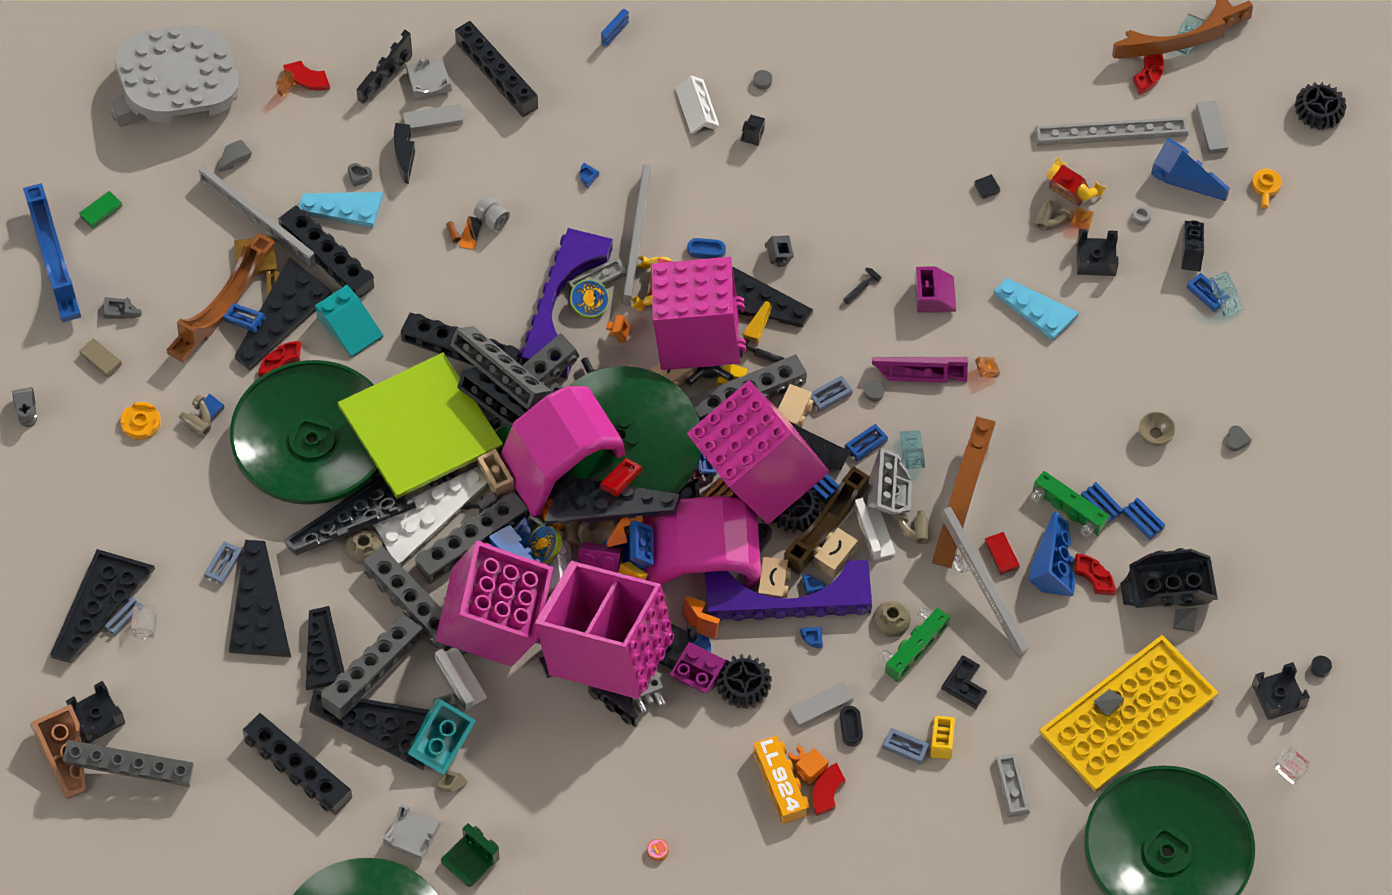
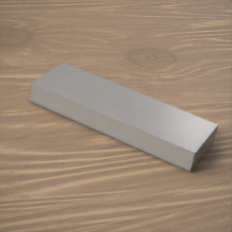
M1216 101L1198 102L1196 108L1209 153L1228 151L1229 147Z
M460 104L403 113L405 124H410L411 132L463 124Z
M617 257L568 281L567 286L572 291L577 283L588 279L598 281L606 286L626 276L627 269Z
M841 682L790 707L789 712L797 726L801 727L852 702L853 696L845 683Z
M1016 754L995 757L1009 817L1029 814L1030 807Z

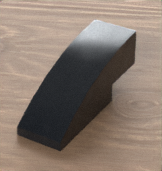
M395 123L394 148L396 162L404 182L409 184L416 152L415 141H410V124Z

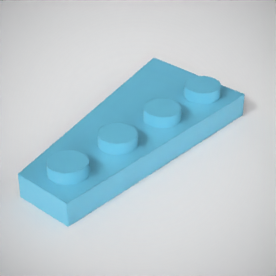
M383 192L306 193L302 195L299 208L301 210L304 209L309 216L374 228L383 199Z
M1008 278L994 290V295L1052 341L1079 315V312Z

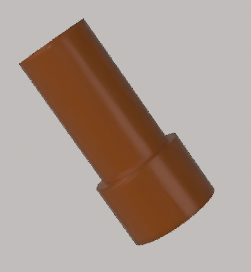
M449 221L446 223V226L450 233L452 243H458L461 240L459 232H457L453 221Z

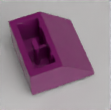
M936 266L916 267L915 292L917 312H956L954 276Z
M582 541L579 548L578 563L618 573L623 547H608L604 544Z
M689 642L669 677L704 694H708L716 687V680L719 679V673L722 672L723 666H726V660Z

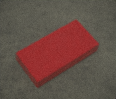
M625 458L601 483V489L618 497L642 472V466Z
M1004 532L985 538L984 542L1000 575L1020 568V564Z

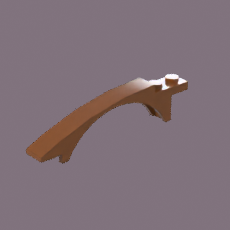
M1216 0L1214 11L1207 21L1198 28L1180 35L1161 37L1145 35L1132 30L1126 31L1127 38L1114 43L1112 57L1116 59L1164 54L1194 47L1223 37L1226 28H1231L1238 23L1251 19L1253 4L1247 1L1233 7L1228 0Z
M258 233L251 243H245L234 271L217 297L196 316L189 319L180 318L177 321L178 337L166 349L168 355L184 363L203 339L208 340L224 320L223 317L233 303L236 304L273 249L275 241Z
M976 416L948 507L952 508L962 528H964L979 474L988 455L990 440L996 421ZM943 522L932 564L952 569L958 547Z

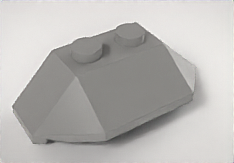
M880 448L870 474L867 506L892 515L910 512L913 481L906 467L901 463V458L898 454Z

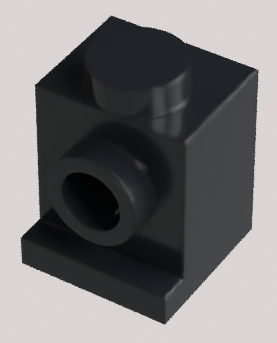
M751 114L748 121L745 120L743 124V134L740 141L759 146L765 131V118Z
M789 235L771 236L764 244L768 250L770 263L776 264L777 267L788 265L794 257Z

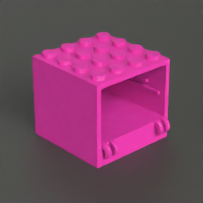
M723 257L652 264L653 324L661 370L740 364V349H742L743 354L746 353V341L743 338H739L738 307H741L743 312L745 306L744 298L736 295L732 258Z
M476 541L451 570L435 641L512 667L538 640L535 622L546 604L553 567L548 566L546 563H539L537 560H531L490 546L488 543Z

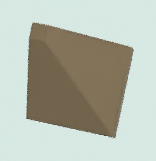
M446 771L436 788L453 793L466 785L468 781L460 773Z

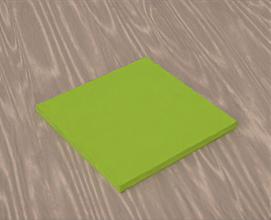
M444 353L338 402L341 412L396 498H400L476 461L477 457L503 447L502 441L477 403L457 388L460 377Z

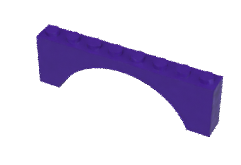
M571 228L567 229L565 235L562 234L560 251L557 250L554 257L555 265L551 266L549 270V282H545L543 287V299H539L537 304L538 313L533 315L531 321L532 330L526 334L525 342L527 344L520 351L519 358L522 359V365L558 336L553 324L552 314L559 294L568 281L587 270L596 268L609 261L613 250V239ZM561 356L554 357L552 361H558ZM572 365L566 367L560 377L568 378Z
M868 560L848 561L841 574L831 584L816 593L798 598H774L761 595L740 584L729 571L705 572L707 614L719 618L720 622L729 619L741 621L751 618L762 620L772 617L783 619L785 617L865 615L871 613L872 610Z

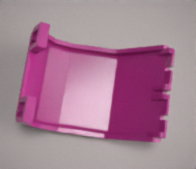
M565 386L548 394L513 423L500 458L514 480V488L527 506L531 516L535 518L542 513L555 481L582 459L600 449H612L617 458L625 455V450L621 437L589 387Z
M727 496L680 499L675 515L643 516V522L641 523L654 528V565L643 569L647 573V581L662 585L683 574L733 571L743 573L744 586L748 589H753L759 582L761 563L757 514L741 498Z

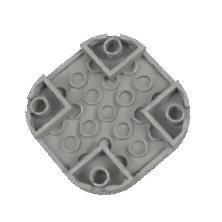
M184 25L143 31L127 37L116 50L115 70L116 74L119 75L125 94V102L136 115L142 114L147 117V120L172 122V116L208 111L209 116L219 114L230 107V103L238 97L239 75L229 46L220 34L209 28L197 25Z

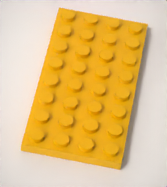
M1161 635L1042 727L1039 733L1094 792H1097L1215 699L1219 692ZM1110 689L1122 696L1124 703L1107 717L1094 701Z

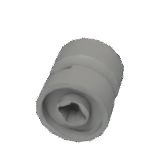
M490 195L483 197L473 211V214L482 222H486V225L494 232L503 228L510 218V212L502 205H499Z

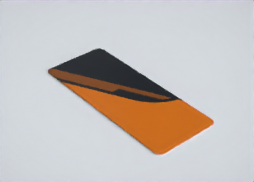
M468 216L460 247L475 249L482 225L480 219Z

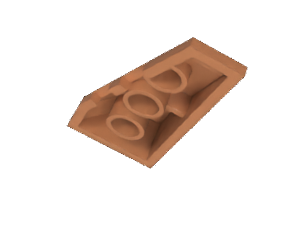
M68 705L32 721L30 724L31 729L66 799L85 791L84 768L64 765L63 762L67 740L81 742L80 723L72 706Z

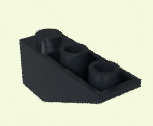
M1197 220L1184 221L1181 269L1201 272L1204 256V223Z
M588 686V693L593 699H599L603 702L610 712H616L626 724H632L634 727L638 726V716L628 696Z

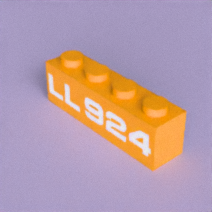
M777 735L754 742L753 753L782 824L806 817L807 808H809L806 796L801 795V784L798 777L795 778L792 773L794 767L792 761L786 758L785 753L787 751L784 742H780Z

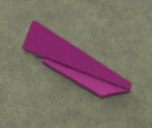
M872 357V365L888 381L947 383L949 378L967 382L968 357Z

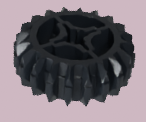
M1323 81L1320 85L1314 82L1312 86L1307 84L1297 94L1294 104L1295 112L1299 115V120H1304V125L1310 124L1311 128L1316 126L1318 131L1321 127L1327 130L1329 126L1334 128L1345 116L1346 100L1345 97H1342V92H1337V87L1331 88L1330 83L1326 86L1323 84Z
M810 488L785 510L788 515L782 512L772 523H777L778 528L784 526L785 532L788 529H792L793 534L796 529H799L801 532L804 530V527L808 529L820 515L822 507L820 496H817L816 490H811Z
M741 653L739 659L734 655L731 661L726 659V666H723L722 672L719 673V679L716 680V686L719 687L718 693L723 694V701L729 699L728 704L736 703L737 709L740 707V704H743L745 709H747L748 704L755 707L756 701L762 703L763 697L767 698L768 691L771 690L770 683L772 682L770 670L765 668L766 664L764 662L759 664L758 657L751 660L750 654L747 658H744ZM739 671V673L732 675V677H729L732 673ZM742 676H744V680L746 683L745 687L744 682H742ZM751 688H756L754 691L748 692Z

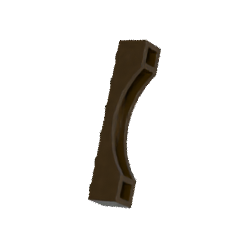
M854 466L850 469L817 520L802 535L797 537L784 553V559L788 560V568L801 575L814 558L813 554L816 549L823 547L830 532L834 533L854 507L855 500L860 499L869 488V475Z

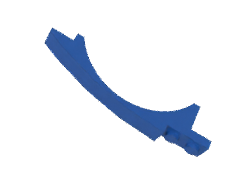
M40 183L23 188L62 323L82 318L43 185Z

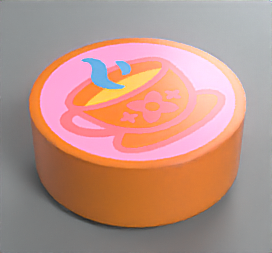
M662 839L650 841L647 846L649 857L654 861L664 860L669 853L668 844Z

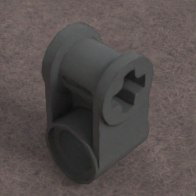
M29 387L12 391L20 424L25 427L33 426L37 421L33 388Z

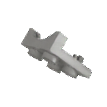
M426 57L424 62L420 58L418 64L406 66L414 99L452 91L443 58L430 61Z
M401 803L393 825L383 838L384 845L423 861L441 824L436 820L409 810L408 805Z

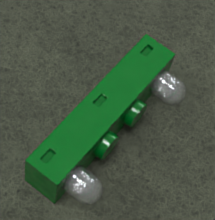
M1043 471L1034 481L1031 500L1034 503H1040L1045 499L1055 509L1067 514L1072 521H1077L1083 525L1080 528V534L1083 537H1089L1092 533L1098 536L1107 526L1109 520L1107 513L1046 471Z
M938 607L933 612L927 608L918 610V617L924 622L912 630L911 637L908 640L904 639L900 643L898 651L894 655L888 650L880 652L879 658L886 664L885 673L898 682L949 626L950 616Z

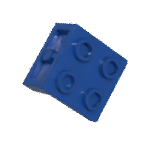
M635 520L630 523V536L627 537L628 542L623 543V563L631 562L643 570L654 565V528Z

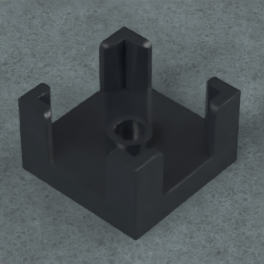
M1079 229L1076 241L1077 275L1116 276L1119 265V258L1116 256L1118 231L1109 230L1107 238L1103 239L1087 238L1088 230Z
M671 624L674 640L671 645H668L664 659L660 660V664L673 670L688 643H693L697 638V629L690 625H687L686 631Z
M1294 662L1285 664L1280 673L1264 678L1265 672H1260L1254 676L1252 687L1268 720L1305 709L1308 705L1310 696L1306 689L1302 694L1295 679L1297 669Z
M103 681L94 685L95 693L77 702L76 697L73 696L66 700L67 706H72L80 723V731L88 744L125 724L121 709L118 705L114 704Z

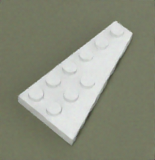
M476 467L411 498L417 508L372 526L380 536L387 552L402 566L403 562L409 556L414 555L423 543H427L441 530L453 515H457L467 502H471L488 486L487 481L479 467Z

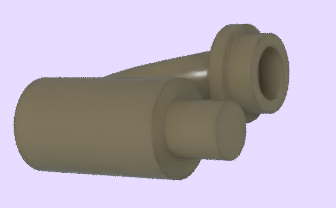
M1047 199L1045 204H1042L1039 209L1034 226L1038 230L1055 227L1064 220L1071 219L1073 216L1072 210L1069 207H1062L1058 212L1059 216L1051 219L1054 210L1052 207L1053 201Z
M197 395L193 399L192 405L196 410H201L202 419L192 413L187 414L185 412H182L179 418L184 421L183 424L205 437L211 429V417L205 404V397Z
M917 511V517L914 518V530L907 525L909 518L906 513L895 515L893 521L899 524L907 537L914 540L917 544H926L928 542V518L925 517V511Z

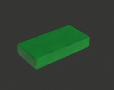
M108 191L79 212V214L91 228H94L122 207V202Z

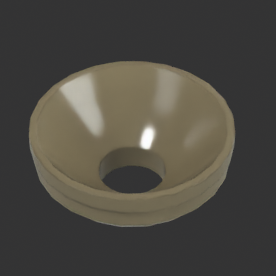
M1162 412L1146 414L1142 417L1139 424L1141 438L1152 446L1168 444L1174 437L1176 430L1172 418ZM1158 430L1161 433V437L1153 438L1150 432Z
M583 521L579 526L578 535L581 542L603 544V541L612 532L614 523L612 521L597 522L593 528H588L589 523Z
M362 529L349 536L346 542V552L353 562L364 565L363 560L382 547L383 543L375 531ZM366 537L370 542L366 546H361L358 544V540Z
M886 601L875 610L873 622L881 634L896 637L908 630L911 616L904 604L897 601ZM894 609L898 611L899 616L890 618L887 615V611Z

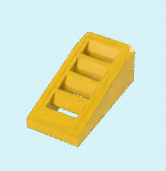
M765 301L742 334L744 339L757 344L760 342L771 312L769 302Z
M934 716L931 758L951 759L955 726L954 717ZM938 725L950 726V728L938 727Z

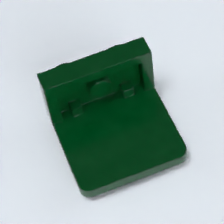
M467 823L462 828L463 837L441 858V863L466 886L472 887L500 860L499 846L493 840H487L477 826L472 827Z

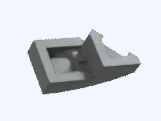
M242 140L225 146L218 168L219 172L232 169L234 163L251 157L252 152Z
M128 297L125 299L104 298L103 318L125 319L141 317L142 311L137 309Z

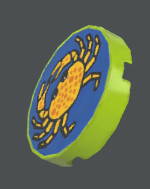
M591 279L582 280L571 291V307L583 318H597L608 307V291L598 281Z
M545 525L536 528L528 540L527 548L529 547L532 551L530 556L534 560L538 558L541 563H546L547 565L552 563L555 559L553 557L561 549V534L552 526L545 527Z

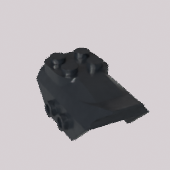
M1178 548L1174 551L1165 552L1164 550H1158L1129 564V573L1120 583L1123 604L1136 608L1170 607L1174 604L1195 606L1209 604L1213 600H1218L1211 557L1193 549Z

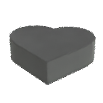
M358 163L349 165L348 175L353 187L369 182L372 179V170L369 167H362Z
M1234 425L1228 431L1226 446L1231 451H1238L1250 444L1252 439L1240 426Z

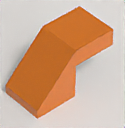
M643 515L636 516V519L620 517L607 538V546L611 547L627 543L628 538L624 526L630 525L635 520L643 522Z
M686 596L682 613L692 627L697 629V633L715 639L720 619L704 613L706 602Z

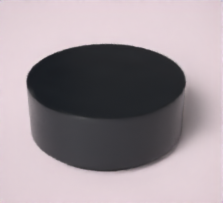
M1316 656L1310 665L1311 672L1317 677H1325L1332 669V662L1326 656Z

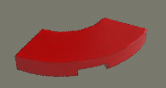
M1162 54L1144 56V69L1139 74L1133 76V82L1139 95L1151 90L1161 79L1164 69Z
M301 60L283 65L285 74L293 83L315 91L330 89L325 70H310L304 66Z
M301 341L284 343L270 354H267L260 365L258 376L261 377L267 372L285 364L300 361Z
M1076 553L1075 575L1087 579L1093 586L1094 594L1115 596V583L1110 572L1098 560Z
M838 763L825 769L815 783L812 803L816 816L836 808L834 801L835 792L846 783Z

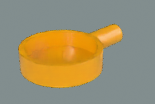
M1272 169L1258 170L1252 180L1253 190L1262 196L1261 208L1263 209L1269 207V197L1276 195L1282 184L1280 175Z

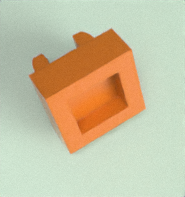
M616 315L615 322H607L606 330H610L609 335L615 336L619 343H626L630 325L624 315Z

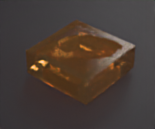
M289 70L276 81L277 93L282 97L295 85L294 75Z
M1075 207L1070 227L1089 231L1094 211Z
M978 357L975 360L980 377L997 378L1000 375L995 357Z

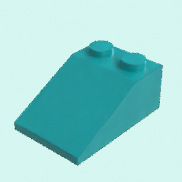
M348 285L315 305L317 319L351 358L384 337L361 300Z
M436 698L408 754L444 775L476 720L443 700Z

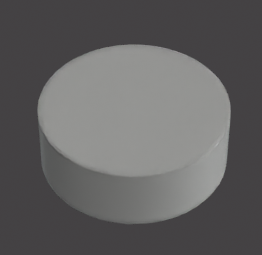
M1145 206L1134 208L1132 221L1139 226L1147 225L1152 216L1150 209Z

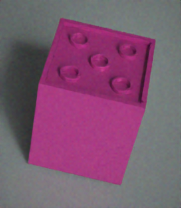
M750 380L687 433L727 486L767 524L771 523L830 472L789 420Z
M570 561L535 622L549 675L639 699L641 694L646 691L651 676L655 675L660 660L664 659L668 645H671L674 640V633H672L671 621L669 620L668 608L665 604V595L661 584Z

